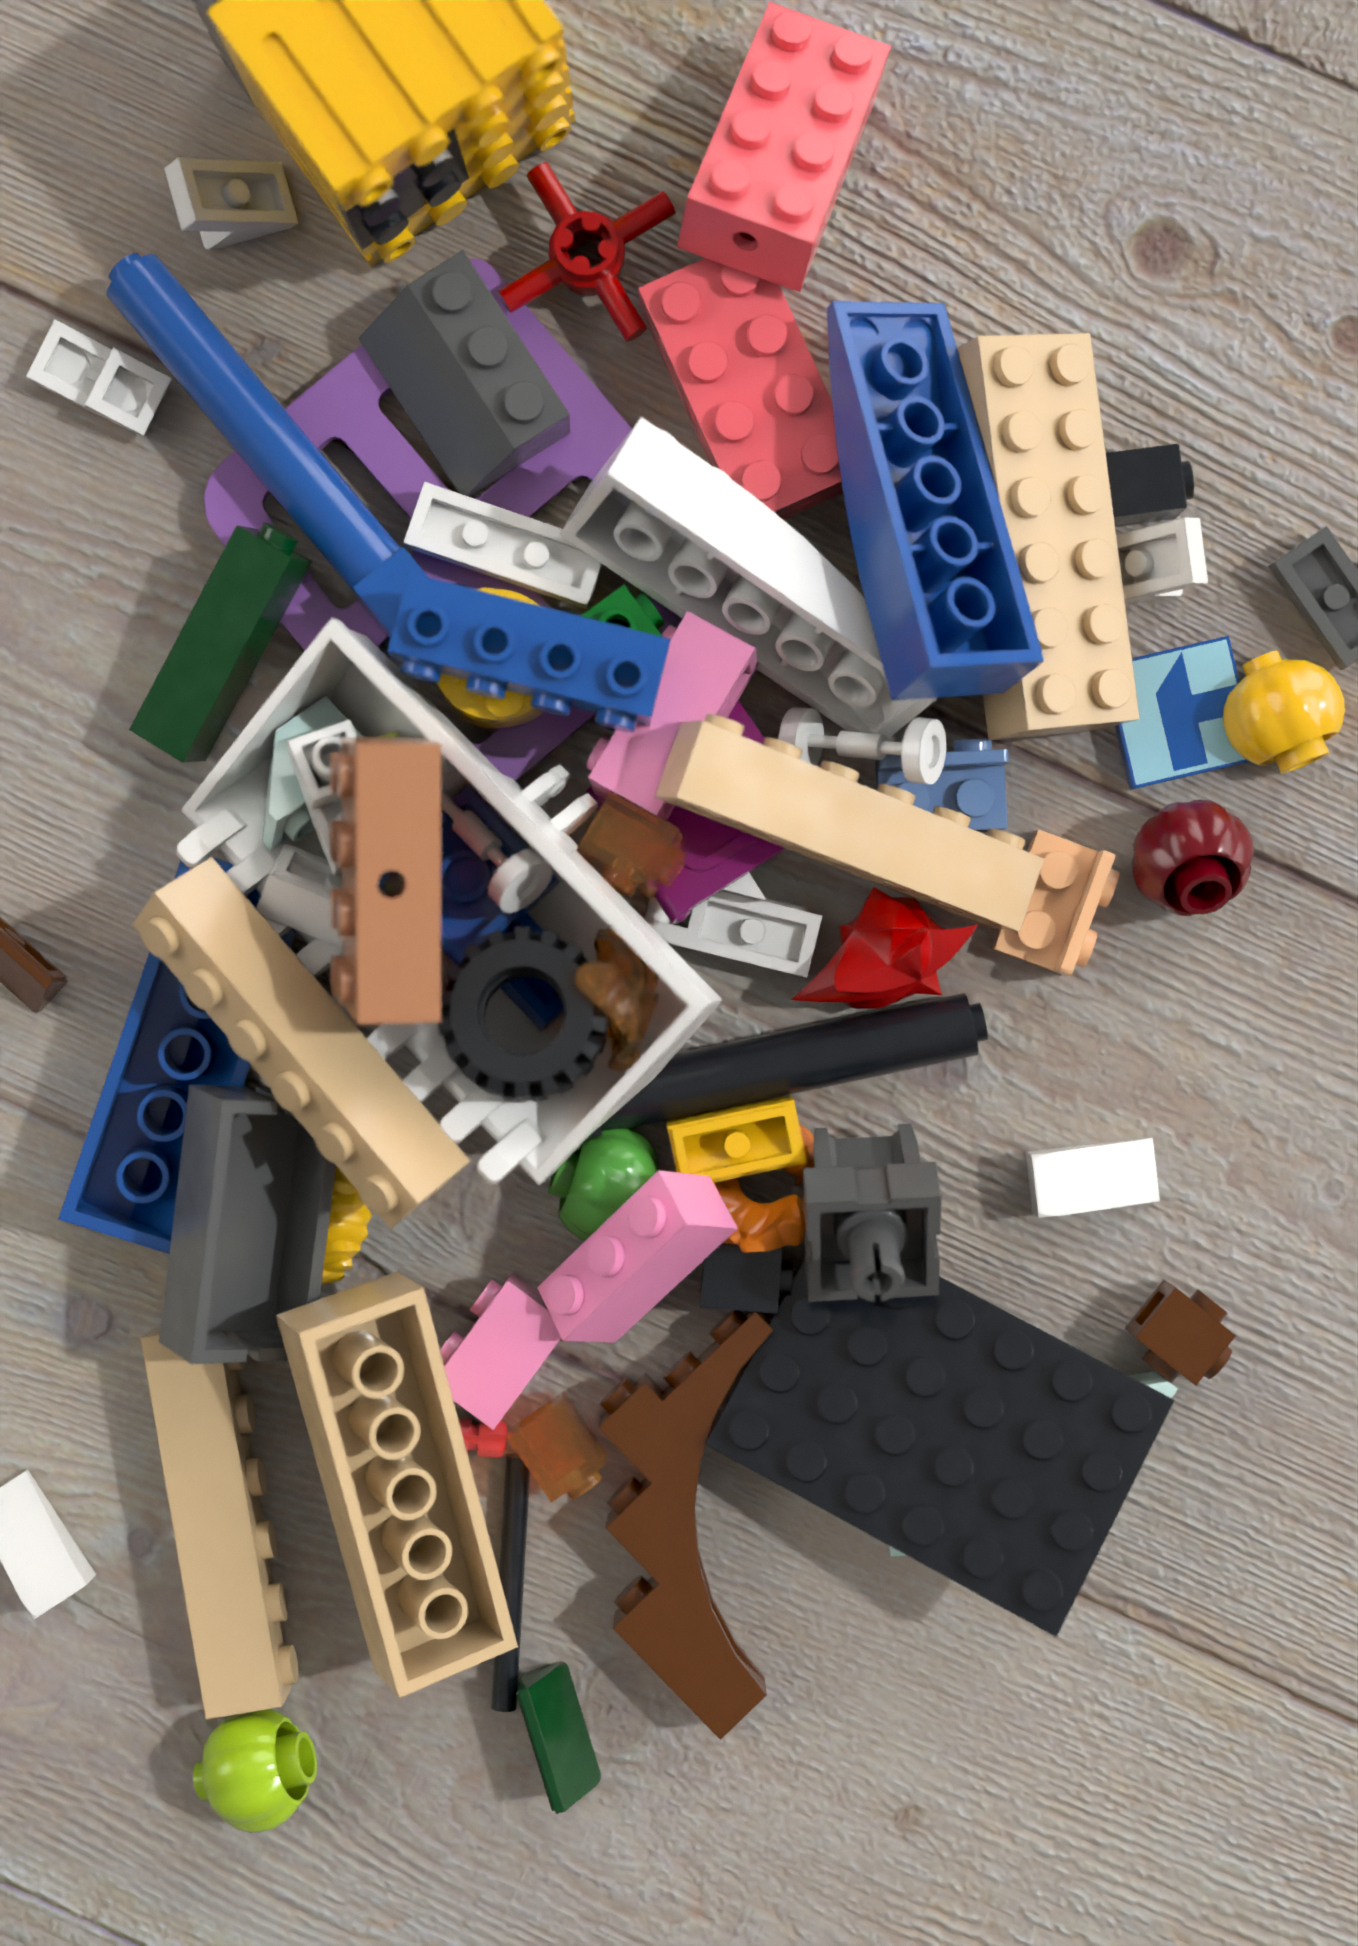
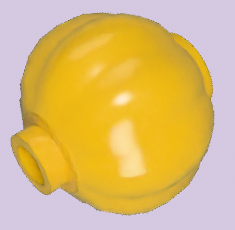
M1278 650L1263 654L1242 665L1246 677L1229 693L1223 708V725L1231 746L1242 757L1258 766H1266L1276 762L1281 774L1307 766L1330 754L1325 741L1340 732L1345 712L1344 697L1334 677L1323 667L1307 660H1282Z

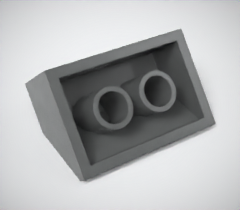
M463 250L409 283L359 337V341L459 494L471 497L570 434L569 412Z

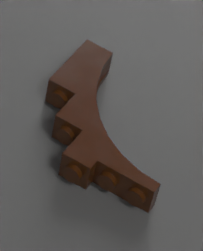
M738 1310L729 1311L712 1328L709 1334L715 1341L700 1356L696 1357L689 1351L668 1370L663 1379L669 1385L664 1390L646 1373L634 1384L627 1377L621 1380L600 1402V1405L606 1411L600 1416L598 1428L646 1477L641 1482L635 1476L631 1477L607 1501L612 1510L607 1514L606 1529L652 1576L646 1581L642 1575H639L617 1596L614 1603L619 1609L614 1614L613 1629L720 1740L767 1696L764 1675L734 1639L711 1594L698 1548L695 1513L700 1461L715 1414L740 1369L773 1331V1328L770 1326L771 1321L763 1312L745 1311L742 1313Z

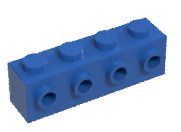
M408 572L388 653L392 661L402 663L400 673L418 680L439 683L441 674L467 680L465 689L478 695L494 699H504L506 690L532 696L530 706L538 710L569 716L571 707L597 713L595 722L599 725L615 730L634 732L636 723L650 726L671 639Z

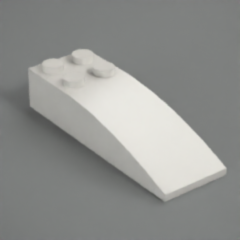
M642 417L592 479L559 534L682 619L687 611L755 647L758 671L846 731L885 734L887 739H889L937 699L892 700L863 595L800 533L750 492L732 481L724 471L712 467L679 444L671 434L658 429Z

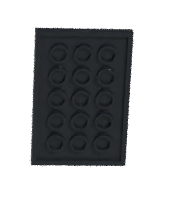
M804 1259L792 1282L791 1296L784 1297L777 1314L774 1315L770 1326L773 1328L772 1333L755 1351L706 1445L1051 1636L1057 1637L1175 1400L940 1276L939 1295L896 1297L881 1301V1295H875V1301H868L857 1296V1299L808 1302Z

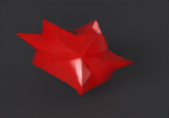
M873 886L858 915L852 921L840 925L841 948L814 979L791 1000L843 1002L855 1009H878L914 994L942 995L937 978V970L956 955L971 937L978 924L962 928H942L915 898L891 897Z

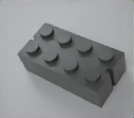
M189 1085L159 1342L190 1364L246 1362L247 1355L258 1362L288 1361L276 1315L320 1299L336 1164L327 1160L320 1153L315 1139L292 1112L284 1109L276 1101L270 1087H256L255 1091L244 1086Z

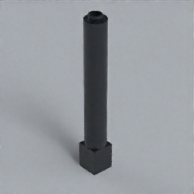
M961 993L676 1053L647 1086L587 1138L601 1136L602 1131L629 1129L978 1055V1042L988 1040L983 1009L980 1003L970 1005L966 994Z

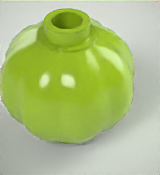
M274 1709L228 1716L212 1731L204 1745L203 1761L197 1762L194 1766L193 1783L195 1791L202 1801L209 1800L216 1814L238 1830L248 1833H259L275 1829L287 1821L303 1803L308 1794L309 1784L313 1783L316 1778L317 1757L310 1736L306 1732H300L299 1728L287 1716Z

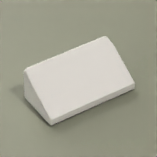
M284 844L269 874L257 905V911L268 919L342 948V937L338 936V929H332L330 920L331 888H342V873L334 876L326 859L292 845Z

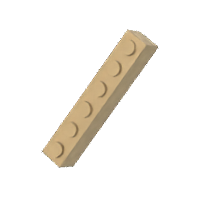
M706 714L704 721L680 722L655 798L986 927L1020 932L1044 862V858L1022 850L1025 844L1023 838L993 828H989L987 835L970 829L968 827L971 818L967 815L939 806H934L932 813L913 806L916 798L914 794L891 785L879 784L877 791L857 783L860 773L844 765L822 761L819 768L800 760L802 749L790 743L765 737L762 745L742 737L744 726L731 719L715 714Z
M212 857L154 892L132 923L141 934L147 949L153 955L163 960L184 985L191 1001L208 1013L228 1037V1041L236 1054L253 1066L270 1086L276 1101L284 1109L292 1112L315 1139L320 1153L327 1160L337 1165L359 1191L360 1198L365 1206L373 1213L379 1215L390 1229L439 1191L470 1162L469 1158L444 1133L440 1124Z
M161 1328L153 1329L140 1339L205 1718L207 1720L282 1707L292 1689L291 1684L298 1683V1660L294 1646H285L281 1621H286L288 1618V1603L283 1583H274L270 1559L277 1556V1538L272 1520H263L259 1496L266 1494V1474L261 1457H252L248 1433L255 1432L256 1429L255 1409L250 1394L242 1395L238 1370L245 1368V1362L190 1364L159 1342Z

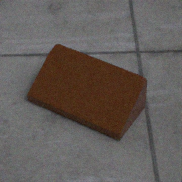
M0 917V982L30 1010L38 1013L46 1007L68 982L66 980L67 976Z

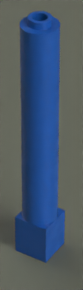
M132 253L124 257L109 273L111 283L107 289V297L352 589L357 600L391 639L407 573L428 577L427 574L403 546L400 548L156 254H147L141 257L138 253Z

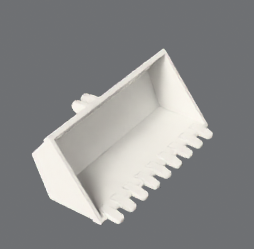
M332 618L182 808V812L197 828L179 842L176 854L186 866L194 868L220 851L234 866L226 874L245 896L255 889L262 895L269 874L284 844L292 845L327 860L315 829L306 837L296 842L292 841L289 837L273 850H270L262 842L269 760L275 731L324 696L348 720H351L352 725L363 737H378L397 730L399 737H422L440 743L441 759L449 760L466 777L467 785L469 784L522 842L529 849H536L553 867V875L560 883L527 914L543 931L545 929L559 935L560 940L567 944L570 942L575 944L583 951L584 957L590 963H593L600 975L607 997L609 1009L607 1041L602 1054L599 1053L594 1062L595 1067L586 1078L582 1076L573 1084L574 1087L563 1094L558 1092L549 1095L547 1100L534 1102L532 1099H520L517 1102L505 1100L502 1096L493 1093L491 1095L467 1078L444 1047L446 1045L443 1037L439 1034L437 1022L382 1024L366 1039L385 1061L403 1046H406L416 1056L421 1064L407 1075L403 1082L420 1102H423L442 1085L458 1100L459 1104L443 1117L440 1122L441 1129L456 1144L461 1142L481 1125L498 1142L477 1164L478 1173L488 1183H498L515 1167L520 1165L540 1185L564 1163L587 1137L659 1074L722 1002V999L576 850L579 846L568 835L586 822L593 812L596 811L598 803L587 793L575 799L554 818H551L541 808L550 798L558 795L570 779V774L560 764L551 768L523 790L512 778L501 774L406 675L400 673V669L366 635L349 630L340 620ZM263 916L280 937L292 929ZM295 930L308 943L296 956L314 978L330 967L332 955H342V948ZM442 949L441 990H445L448 982L445 974L451 964L455 963ZM501 988L493 994L485 1011V1024L491 1039L505 1051L518 1055L532 1054L546 1048L557 1038L564 1023V1013H562L543 1031H540ZM331 996L339 1006L338 996ZM339 1006L343 1010V1012L349 1017V1019H351L352 1016L349 1014L347 1009L344 1006Z

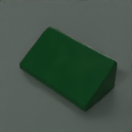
M560 1661L522 1673L516 1693L551 1810L555 1811V1814L569 1809L596 1787L601 1779V1772L569 1667L566 1662Z

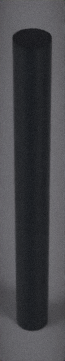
M519 1453L506 1455L499 1576L518 1647L494 1657L491 1709L499 1712H512L517 1709L516 1693L519 1676L531 1456Z

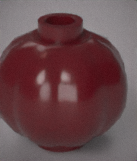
M1193 800L1184 803L1175 802L1168 804L1157 815L1148 819L1137 832L1133 844L1134 855L1131 862L1133 879L1137 889L1148 900L1158 904L1167 912L1178 916L1215 912L1221 909L1229 900L1235 898L1248 882L1251 873L1250 863L1254 852L1251 834L1237 816L1227 812L1223 806L1211 800Z

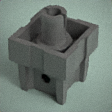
M911 1123L898 1124L897 1132L892 1136L834 1139L828 1135L827 1127L814 1128V1168H803L806 1223L804 1248L808 1302L857 1299V1296L868 1301H875V1295H881V1301L896 1297L939 1295L940 1257L936 1235H941V1191L936 1162L920 1161L918 1142Z

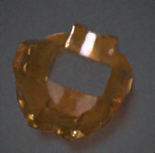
M608 924L607 930H598L594 940L597 962L581 965L576 972L575 983L578 989L609 1017L606 1038H608L612 1055L607 1066L613 1071L621 1072L631 1069L640 1059L638 1046L644 1039L659 999V994L654 992L659 975ZM555 990L557 999L563 1004L561 997Z

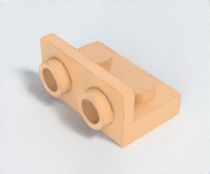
M1038 829L1033 834L1027 852L1044 858V862L1021 930L1018 932L999 929L992 950L1061 975H1072L1076 965L1083 968L1086 966L1094 949L1097 932L1089 928L1097 906L1106 908L1116 889L1119 872L1111 869L1116 854L1105 850L1096 851Z

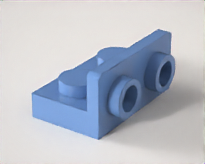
M964 739L953 741L954 752H946L942 772L938 780L931 785L907 781L902 769L901 755L888 754L883 760H875L876 791L879 784H887L906 790L916 796L913 806L931 813L934 806H939L965 814L971 818L968 828L975 831H988L989 828L998 830L1008 829L1005 765L1009 763L1008 749L992 750V740Z

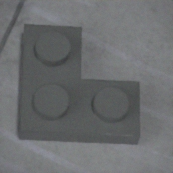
M1326 526L1268 567L1339 670H1343L1358 660V570Z

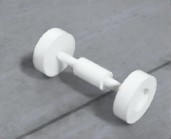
M793 707L785 714L778 740L802 749L800 760L814 766L818 764L823 748L836 749L837 754L842 757L883 760L886 754L901 755L905 778L911 783L931 785L938 780L946 756V734L943 724L938 719L914 718L906 729L903 742H892L887 740L885 734L840 731L838 736L824 735L822 718L816 709Z
M441 759V809L453 819L452 829L483 861L491 859L499 867L489 883V897L506 913H513L525 908L546 889L553 875V867L533 848L522 850L508 859L500 850L502 842L471 810L463 812L452 800L466 787L467 779L449 760Z

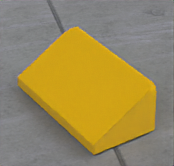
M791 1095L682 1117L666 1122L677 1173L710 1176L712 1182L715 1183L807 1163L795 1102Z

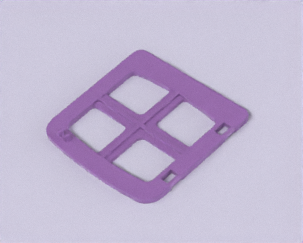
M473 258L469 259L570 414V434L505 474L481 496L476 498L485 503L531 518L578 478H586L592 481L632 428L526 305L512 313L509 312L498 290L508 284L486 261ZM361 344L287 406L285 410L319 450H322L332 440L343 441L407 516L412 519L424 482L447 490L449 489L380 410V400L392 390ZM236 450L224 459L211 474L204 493L207 520L224 546H226L236 525L260 529L263 522L275 526L265 510V502L271 492ZM417 551L411 554L412 558L429 578L462 585L475 590L494 588L514 591L527 596L542 607L551 609L537 592ZM308 572L305 574L280 621L304 651L307 650L332 618L340 620L349 630L366 635L378 648L389 638L358 600L347 608L335 607ZM651 598L650 601L658 610L665 623L658 629L661 635L669 625L678 628L682 618ZM571 707L569 716L544 711L535 719L524 724L499 728L486 740L473 745L501 774L512 778L517 783L597 713Z

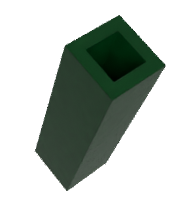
M263 522L260 529L236 525L129 728L130 731L182 763L207 760L312 563L311 560L294 551L298 543L296 538L266 522Z

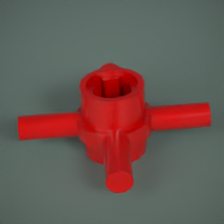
M543 162L535 166L527 173L526 177L556 225L549 239V260L498 290L509 312L512 313L560 283H563L571 291L580 295H598L625 341L629 342L636 339L647 330V326L618 280L625 264V244L675 215L676 211L671 200L662 191L612 221L610 218L594 211L578 212L549 163ZM585 240H596L599 242V256L603 260L597 265L590 267L589 260L584 256H576L571 260L568 255V249L574 251L579 246L586 244Z

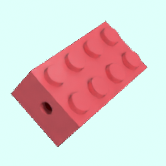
M769 1L688 194L677 248L801 292L876 100L891 45Z
M703 258L639 287L640 310L710 465L724 471L732 481L750 492L783 520L842 494L843 487L837 453L833 404L780 285Z

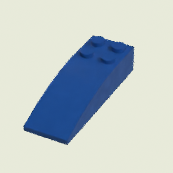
M832 301L826 308L830 383L837 453L846 514L859 578L891 699L906 700L1005 693L1043 663L1044 657L945 304Z

